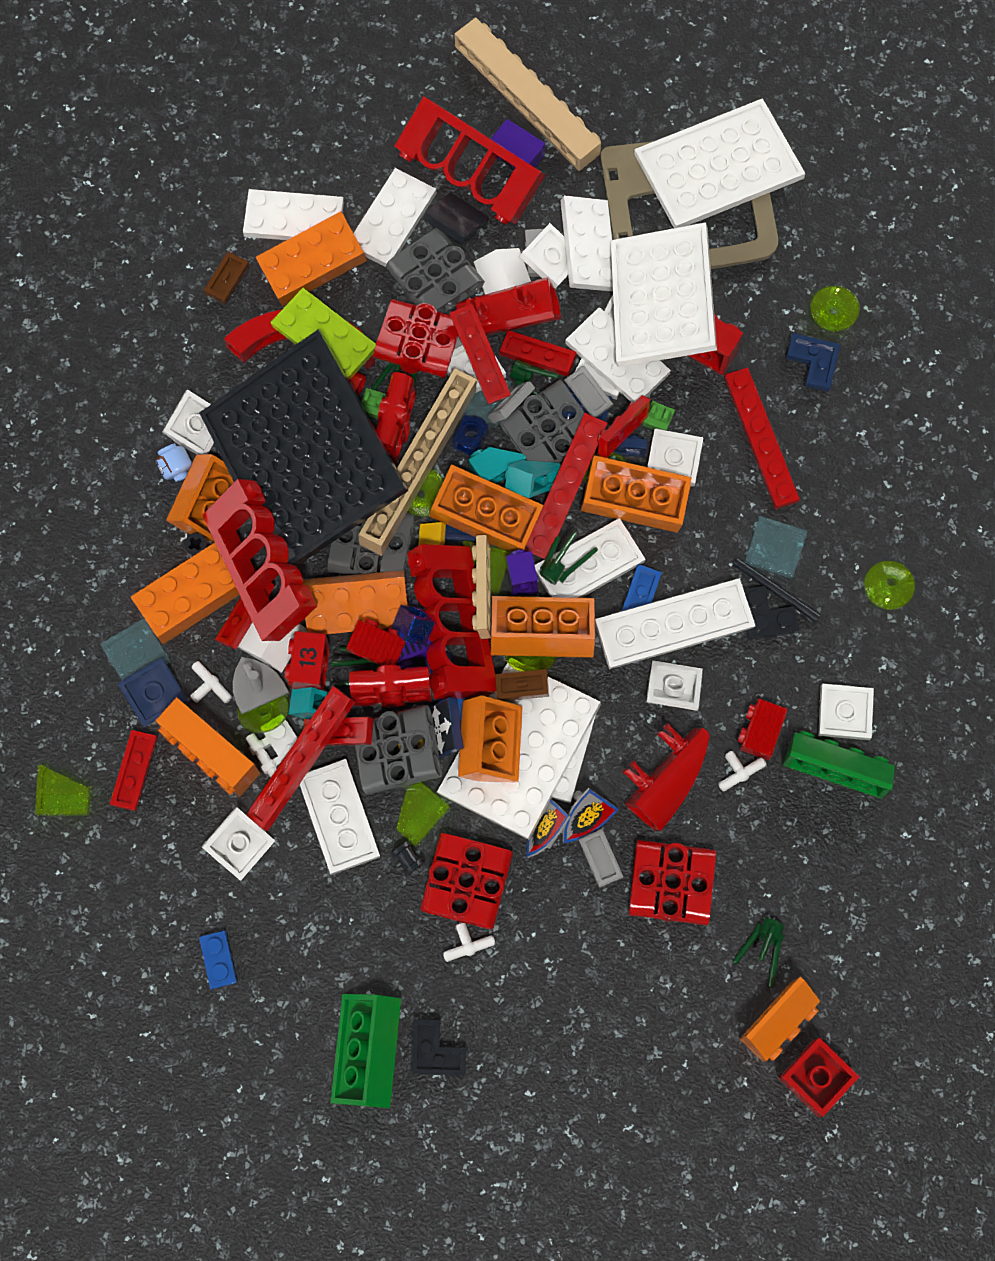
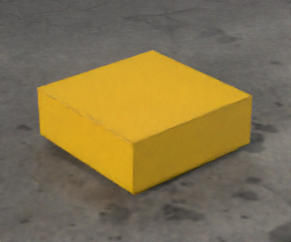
M443 522L420 524L418 546L420 544L444 545L446 524Z

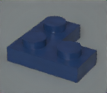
M792 333L786 359L810 364L805 387L829 392L840 344Z

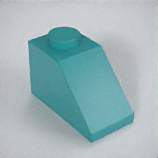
M488 447L484 451L480 449L470 456L468 463L472 474L498 484L506 479L505 473L508 465L526 460V457L521 453Z
M522 460L508 465L505 473V488L527 498L551 490L561 464Z
M313 687L292 689L288 714L302 719H311L329 692Z

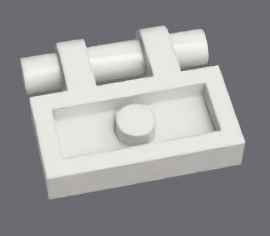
M283 715L261 728L266 736L264 739L258 740L255 733L246 737L250 745L249 750L258 757L262 764L263 772L268 774L270 778L298 739ZM272 746L278 756L271 759L265 751L266 748Z

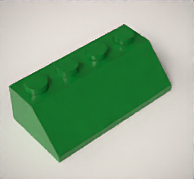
M805 731L793 734L782 765L879 799L887 795L893 787L895 765L889 764V760L879 756L871 758L865 756L864 752L859 749L849 748L847 750L839 747V743L825 739L823 742L815 739L813 734Z
M342 994L330 1103L390 1108L401 998L382 995Z

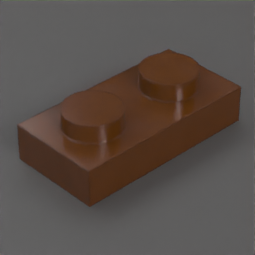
M227 251L204 288L205 295L226 305L249 268V262Z
M547 669L495 674L497 700L511 701L549 697Z

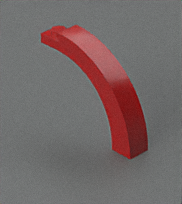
M282 310L257 316L234 329L224 338L227 348L245 363L261 349L278 341L286 340L287 338L271 325V321ZM351 324L353 327H355L357 330H359V331L362 333V331H361L360 329H358L356 326H354L353 324ZM373 355L363 365L368 370L375 364Z

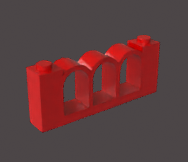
M424 96L394 146L400 150L399 155L407 161L411 162L412 159H415L431 170L444 172L446 179L451 184L465 190L471 189L473 196L479 202L490 206L491 210L497 213L495 218L506 225L508 222L513 224L518 222L546 176L543 172ZM445 121L461 131L447 157L438 164H432L428 158V149ZM473 139L487 148L488 151L473 176L466 181L459 182L455 176V166L469 141ZM499 156L516 168L500 194L493 199H486L481 192V185Z
M237 479L202 516L261 641H281L318 606L308 586L303 585V578L299 569L293 564H287L289 558L287 543L281 536L273 534L274 518L271 511L263 506L266 500L260 486L253 480ZM251 517V533L241 542L236 531ZM266 546L267 557L265 563L255 572L250 559L262 547ZM280 575V592L270 602L264 588Z
M420 544L409 551L407 555L411 577H417L414 583L416 598L426 608L420 617V625L427 639L433 642L427 650V662L433 671L430 674V685L433 690L434 699L487 697L496 692V677L489 640L481 639L478 631L473 629L472 617L477 615V607L473 606L472 593L476 591V583L473 582L472 577L474 563L471 547ZM433 578H452L456 598L441 596L434 588ZM439 611L459 612L463 632H453L446 629L440 621ZM445 645H465L469 666L453 664L447 657Z

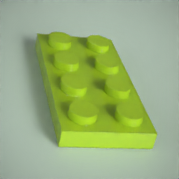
M304 288L271 321L272 327L295 345L319 329L324 334L348 380L374 354L376 343Z

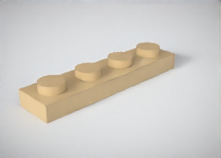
M486 535L476 536V545L472 546L473 560H476V568L472 569L473 582L476 583V591L472 593L473 606L477 607V615H473L472 623L473 629L478 631L480 638L488 639L491 638V545Z

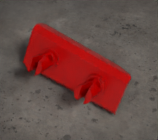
M549 277L482 296H475L471 299L468 298L456 304V309H460L473 303L486 336L556 321L561 318L560 302Z
M669 723L665 724L663 728L668 734L658 731L657 735L673 749L667 758L650 776L635 761L629 763L634 773L629 769H624L622 772L638 786V789L624 804L654 831H661L670 821L697 778L709 741V733L704 728L692 729L683 739Z

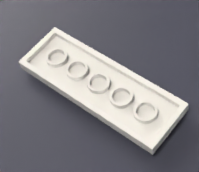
M740 578L595 619V626L609 669L755 627Z

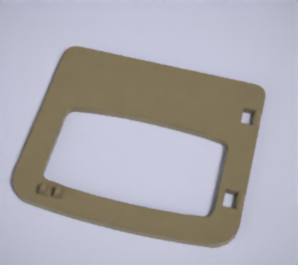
M652 142L609 146L601 151L600 159L614 240L620 239V235L633 236L628 200L655 194L634 155L635 149ZM609 171H617L618 180L610 181ZM770 193L751 200L757 239L742 244L709 249L711 269L761 261L770 258L775 253L778 247V234Z

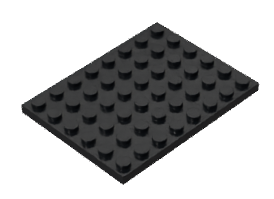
M319 329L199 412L233 481L235 482L237 479L253 480L260 486L266 500L263 506L271 511L274 518L273 534L281 536L287 543L289 550L287 564H293L297 567L409 491L324 334Z

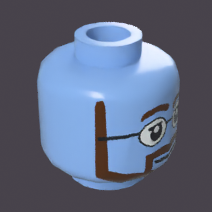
M174 443L157 452L159 456L156 458V464L164 479H174L175 482H179L186 478L192 461L184 447L176 446Z

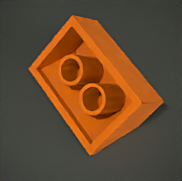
M212 454L195 456L166 521L189 534H201L207 541L215 543L202 515L234 483L222 460Z
M478 696L463 701L461 733L464 748L459 753L458 777L478 782H519L523 706L486 696Z
M800 976L783 990L739 1040L761 1061L765 1062L768 1059L774 1061L783 1051L780 1047L786 1039L792 1041L801 1031L798 1027L804 1019L809 1022L819 1011L816 1006L820 1000Z

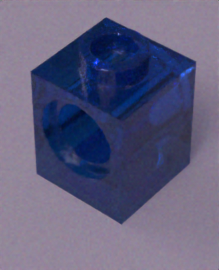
M465 415L453 438V449L469 456L480 450L488 435V424H485V421L477 416L470 417ZM474 431L478 435L474 438H469L465 434Z
M400 605L391 628L396 630L397 634L405 642L426 645L435 622L423 609Z

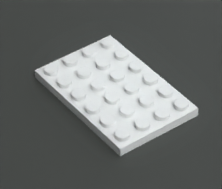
M763 98L639 147L634 152L637 161L674 228L691 225L802 180L805 177L803 168Z
M706 222L611 240L616 360L618 366L623 367L716 351L709 239Z
M510 658L502 674L533 671V669ZM548 677L549 697L505 701L523 706L519 782H478L458 777L459 751L437 791L439 795L528 840L533 834L601 706L600 701ZM497 692L491 694L489 698L497 699Z

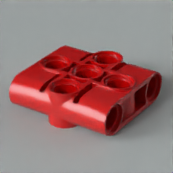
M391 299L376 342L373 358L400 365L401 369L406 373L413 374L421 371L445 378L458 334L450 315L437 312L433 305L422 303L416 306Z
M399 372L392 373L386 397L382 398L379 406L376 428L396 467L402 450V444L406 443L408 439L410 418L416 400L413 378Z
M385 665L378 667L375 672L373 670L349 672L350 693L355 701V706H370L381 703L383 707L395 708L404 706L406 701L409 703L432 701L428 666L401 670V667L397 665Z
M441 833L432 866L429 870V877L420 910L436 916L493 930L513 852L500 847ZM470 850H477L480 852L481 857L476 862H470L467 860L466 854ZM437 869H446L449 872L447 879L443 881L436 880L434 873ZM464 875H470L474 878V883L471 887H462L459 883L460 878ZM493 881L499 885L500 889L496 894H489L485 891V885L488 882ZM476 898H480V899H484V900H488V901H492V902H497V903L494 904V903L487 902V901H483V900H479V899H476ZM458 900H463L467 903V909L463 913H456L452 909L453 904Z
M637 840L629 915L662 919L666 922L677 921L708 926L716 850L683 846L680 843L667 844ZM661 848H664L661 867H659ZM676 850L682 855V860L678 863L672 862L668 857V853ZM688 851H691L689 871H687ZM649 873L653 877V883L651 885H643L639 880V875ZM669 876L676 877L679 881V887L676 889L669 888L666 885V878ZM696 879L703 881L705 891L696 892L692 888V881ZM656 894H658L657 911L654 914ZM684 898H686V899H685L684 918H681V916H682V909H683V900H684ZM666 902L673 903L676 906V914L667 915L663 911V904Z

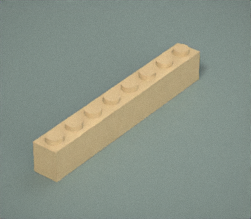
M475 17L455 33V47L578 171L582 170L600 155L601 140L598 135L590 132L585 127L582 119L578 116L575 117L569 111L566 103L562 100L559 101L554 96L550 87L543 85L538 80L535 72L531 69L528 70L522 64L519 56L512 54L507 49L503 40L497 39L491 33L487 24L481 23Z
M454 368L397 467L409 491L367 519L359 533V544L381 556L383 555L476 392V378Z

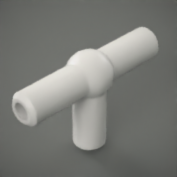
M199 661L192 665V669L204 681L191 694V698L196 703L211 689L224 703H228L232 699V695L219 683V679L212 675Z
M734 751L725 754V758L735 773L719 782L718 785L722 791H726L737 783L746 781L749 776L766 766L765 760L760 757L746 767H743Z
M459 923L456 925V929L462 946L443 952V956L446 962L465 955L472 956L479 950L494 946V937L490 935L472 942L466 923Z

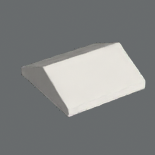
M519 248L496 249L474 261L476 271L485 281L482 286L484 294L531 282L525 263L519 257L521 255Z
M186 390L162 432L179 446L197 455L208 454L214 442L199 412L211 404L191 391Z
M252 623L238 648L282 673L291 658V654H288L289 640L294 639L295 631L307 632V629L298 624L281 641H261Z
M652 660L647 702L698 711L703 669Z
M236 807L202 845V848L241 881L275 840Z

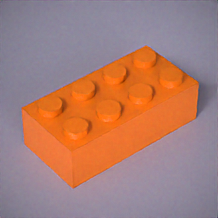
M341 211L256 256L260 267L282 306L288 304L302 288L310 292L367 261L361 246Z
M594 455L590 464L581 511L614 519L620 518L623 521L678 533L683 525L692 477Z
M451 464L432 505L429 517L474 537L486 535L490 544L512 553L525 549L544 505Z
M213 543L132 595L131 599L163 645L240 594L216 544Z
M404 570L303 580V585L308 586L318 606L305 618L308 633L335 634L354 632L358 620L364 622L365 618L377 622L380 629L409 627Z
M492 596L491 655L593 657L595 644L594 598Z
M177 697L155 720L160 726L158 731L173 746L178 743L177 748L191 762L197 759L198 762L196 764L211 779L216 776L217 779L215 781L229 795L235 792L240 797L260 775L254 763Z

